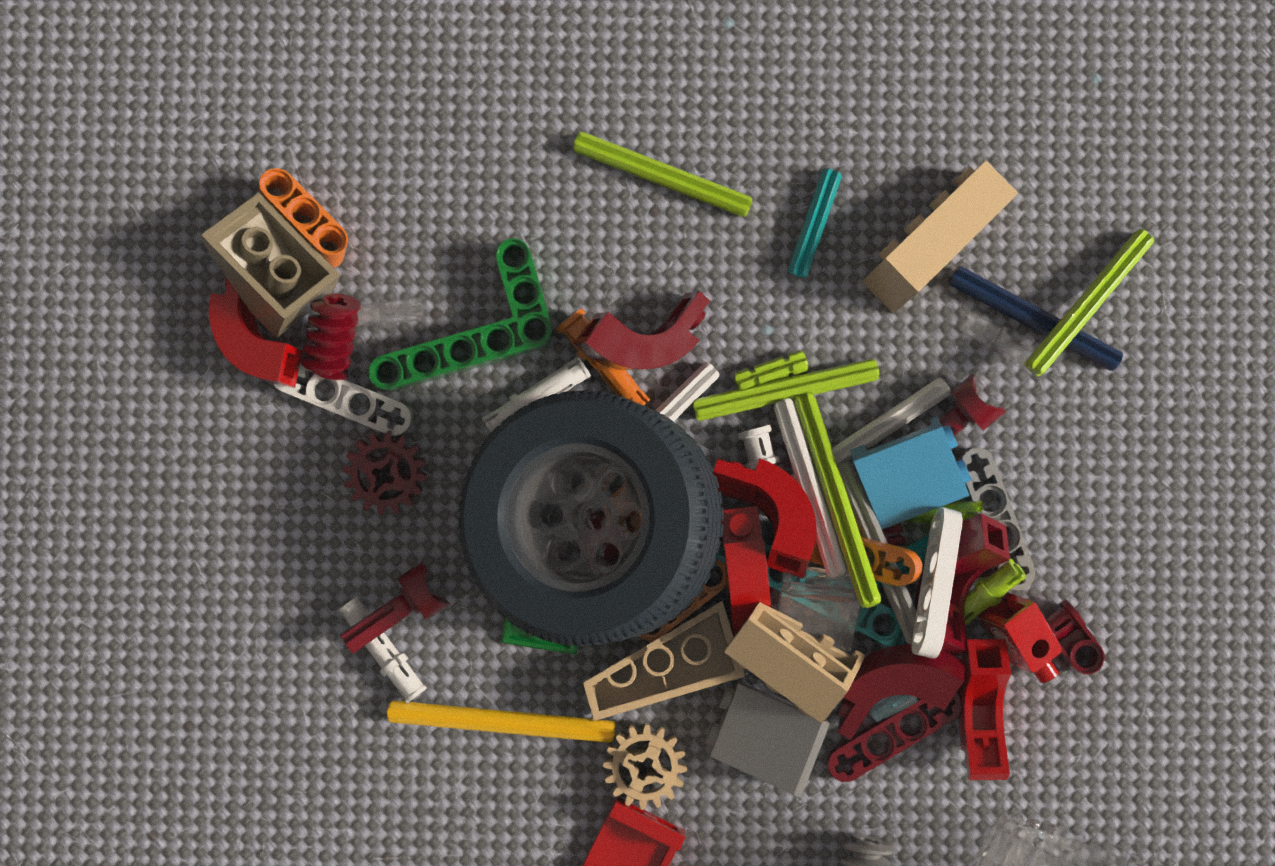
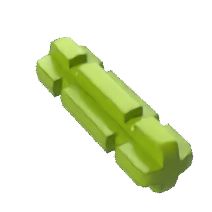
M802 350L787 354L788 358L784 359L780 356L754 365V370L749 371L746 368L737 371L734 374L737 389L744 390L758 384L788 378V374L792 372L794 375L806 372L808 370L807 358Z

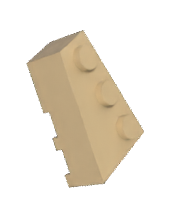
M759 602L735 634L724 653L730 656L739 667L749 670L764 681L769 689L780 693L794 703L803 714L813 717L822 724L848 692L866 655L857 650L850 655L834 647L833 638L823 634L818 639L802 631L803 625L801 622Z

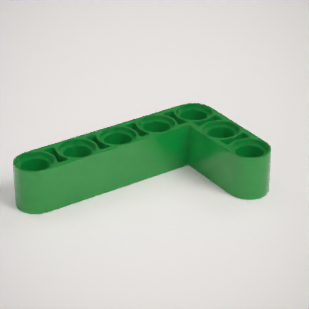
M516 238L507 239L498 246L496 252V260L512 312V318L381 355L370 364L369 378L371 382L382 390L394 392L547 347L554 335L553 326L533 257L527 244ZM512 249H518L525 253L523 263L517 267L507 266L504 261L505 255ZM523 285L532 286L535 289V297L528 304H521L515 300L517 289ZM536 321L543 323L546 326L545 336L538 341L529 340L525 334L526 327ZM497 332H503L509 336L508 346L499 352L492 351L489 347L490 337ZM459 343H469L472 347L471 357L465 362H456L452 353L454 347ZM424 353L433 354L435 358L433 369L427 373H420L416 368L418 357ZM386 364H395L398 369L397 378L390 384H384L380 379L382 367Z

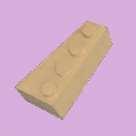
M987 161L976 171L969 166L953 181L958 188L951 195L944 190L929 205L934 211L926 219L919 214L904 229L909 236L901 244L894 239L878 254L883 261L862 283L893 314L914 297L1018 194Z
M723 601L585 681L583 684L593 720L596 721L745 677L743 668L739 667L730 656L724 653L733 639V634Z

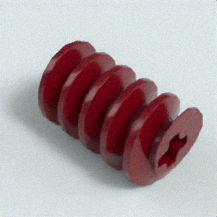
M331 293L327 294L323 300H313L310 304V308L317 312V314L308 316V323L315 328L306 330V338L311 340V342H306L303 345V351L308 356L301 358V365L322 378L345 380L348 377L347 369L351 364L350 354L354 348L352 341L356 337V329L354 327L358 324L357 313L361 309V304L350 295Z

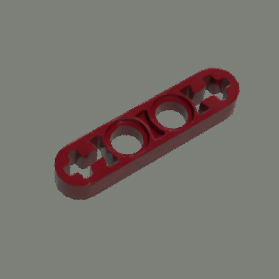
M956 693L948 705L950 710L948 713L945 714L941 710H936L930 714L934 719V722L929 724L927 716L918 707L924 704L925 709L929 711L935 706L918 697L855 734L852 740L847 739L829 751L826 759L828 771L836 780L841 782H850L859 778L954 721L962 710V702L959 695ZM909 713L916 714L920 719L919 730L911 735L903 733L900 729L901 718ZM875 733L885 735L888 740L886 750L880 754L870 753L867 748L868 738ZM859 743L862 753L869 761L863 764L862 759L858 757L850 763L851 771L845 773L842 768L835 770L834 767L839 764L837 757L841 754L846 758L854 756L857 752L853 746Z

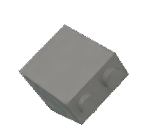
M736 680L733 688L726 687L721 698L719 708L724 709L719 724L713 722L708 731L705 744L710 746L708 750L710 757L801 798L830 723L825 719L821 724L813 717L803 714L791 701Z

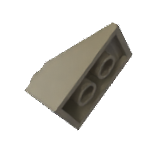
M260 193L254 195L200 236L201 241L249 311L276 338L312 310L310 304L313 300H323L327 294H331L340 277V274Z

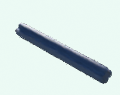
M958 266L950 277L949 284L952 287L1044 336H1047L1061 320L962 266ZM1082 330L1077 333L1066 347L1109 371L1115 370L1123 358L1121 351Z

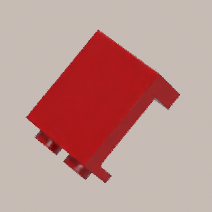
M616 796L582 866H669L676 850H680L686 838L685 829L646 810H642L632 803L630 806H627L624 799Z

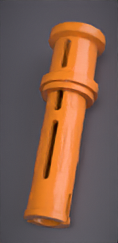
M582 308L579 309L555 330L559 334L564 333L573 344L589 323L584 317L585 311ZM573 344L577 349V357L583 361L587 359L615 395L632 400L643 406L650 401V398L639 388L626 370L600 364Z

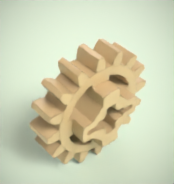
M645 723L643 732H638L634 725H630V735L628 737H625L620 732L616 734V739L619 743L618 747L614 745L607 746L606 751L613 756V759L603 761L604 768L612 769V772L605 776L606 783L616 782L617 785L613 790V795L616 797L625 793V805L630 806L634 799H637L642 810H645L648 800H653L657 808L661 807V796L665 795L671 800L675 798L671 789L673 785L683 787L684 782L677 774L687 772V765L679 763L677 760L685 756L684 749L674 750L673 747L678 741L677 737L674 735L666 740L664 738L665 727L661 726L656 733H653L649 723ZM648 741L645 747L637 750L629 748L633 743ZM662 747L670 757L671 769L667 768L660 761L659 755ZM646 757L650 758L652 767L655 770L647 769L644 774L639 773V765L635 762H644ZM619 763L630 771L631 778L628 784L620 774ZM654 782L662 784L653 790L642 791L644 786Z

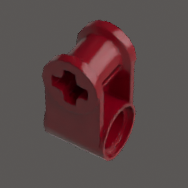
M1064 599L1059 603L1060 608L1045 618L1062 647V652L1058 657L1069 670L1081 674H1094L1103 667L1105 653L1086 627L1080 614ZM1085 645L1090 651V660L1086 665L1079 666L1075 660V653L1079 647Z

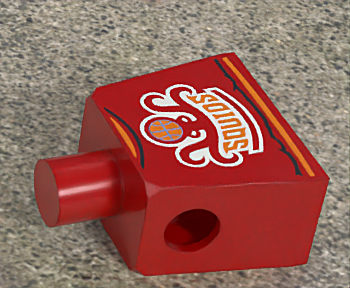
M1007 592L1001 597L1002 602L995 607L990 606L977 616L993 639H1006L1009 662L1012 665L1034 673L1039 683H1047L1059 674L1060 671L1052 659L1062 652V647L1034 601Z

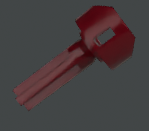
M973 373L950 391L956 399L954 403L957 407L951 409L939 419L942 427L950 425L954 436L967 427L969 422L973 425L977 423L984 431L1006 413L1003 407L988 405L979 398L976 390L977 378Z
M422 562L397 578L402 587L399 589L402 593L401 595L394 597L340 634V637L352 654L409 616L412 611L416 614L420 613L424 620L427 621L450 605V602L445 597H439L429 592L426 585L427 568Z

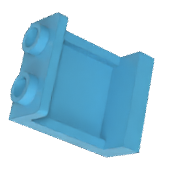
M938 417L930 419L932 425L871 450L867 451L865 445L850 450L853 462L881 529L970 496L965 485L966 482L971 481L968 469L963 459L955 460L951 450L958 446L950 425L942 427Z

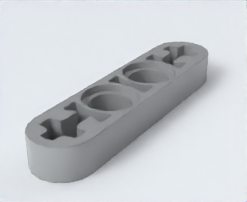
M968 449L960 455L958 460L963 459L967 467V464L972 462L971 455L973 454L976 459H984L985 465L980 468L983 479L991 477L993 480V484H983L974 489L972 482H980L976 471H968L971 481L966 482L965 485L970 495L968 499L974 515L982 513L1006 525L1011 530L1013 538L1012 542L1008 545L1009 553L1017 549L1019 550L1020 554L1012 555L1015 564L1017 563L1020 567L1025 568L1024 573L1026 575V579L1012 589H1026L1034 581L1035 568L995 460L986 449ZM986 490H993L999 496V505L992 512L983 510L979 503L980 495ZM1006 562L995 566V572Z

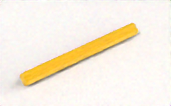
M394 700L388 704L387 721L390 723L611 743L615 738L616 725L615 722L610 720L594 721L588 718L416 702L406 703L405 701Z

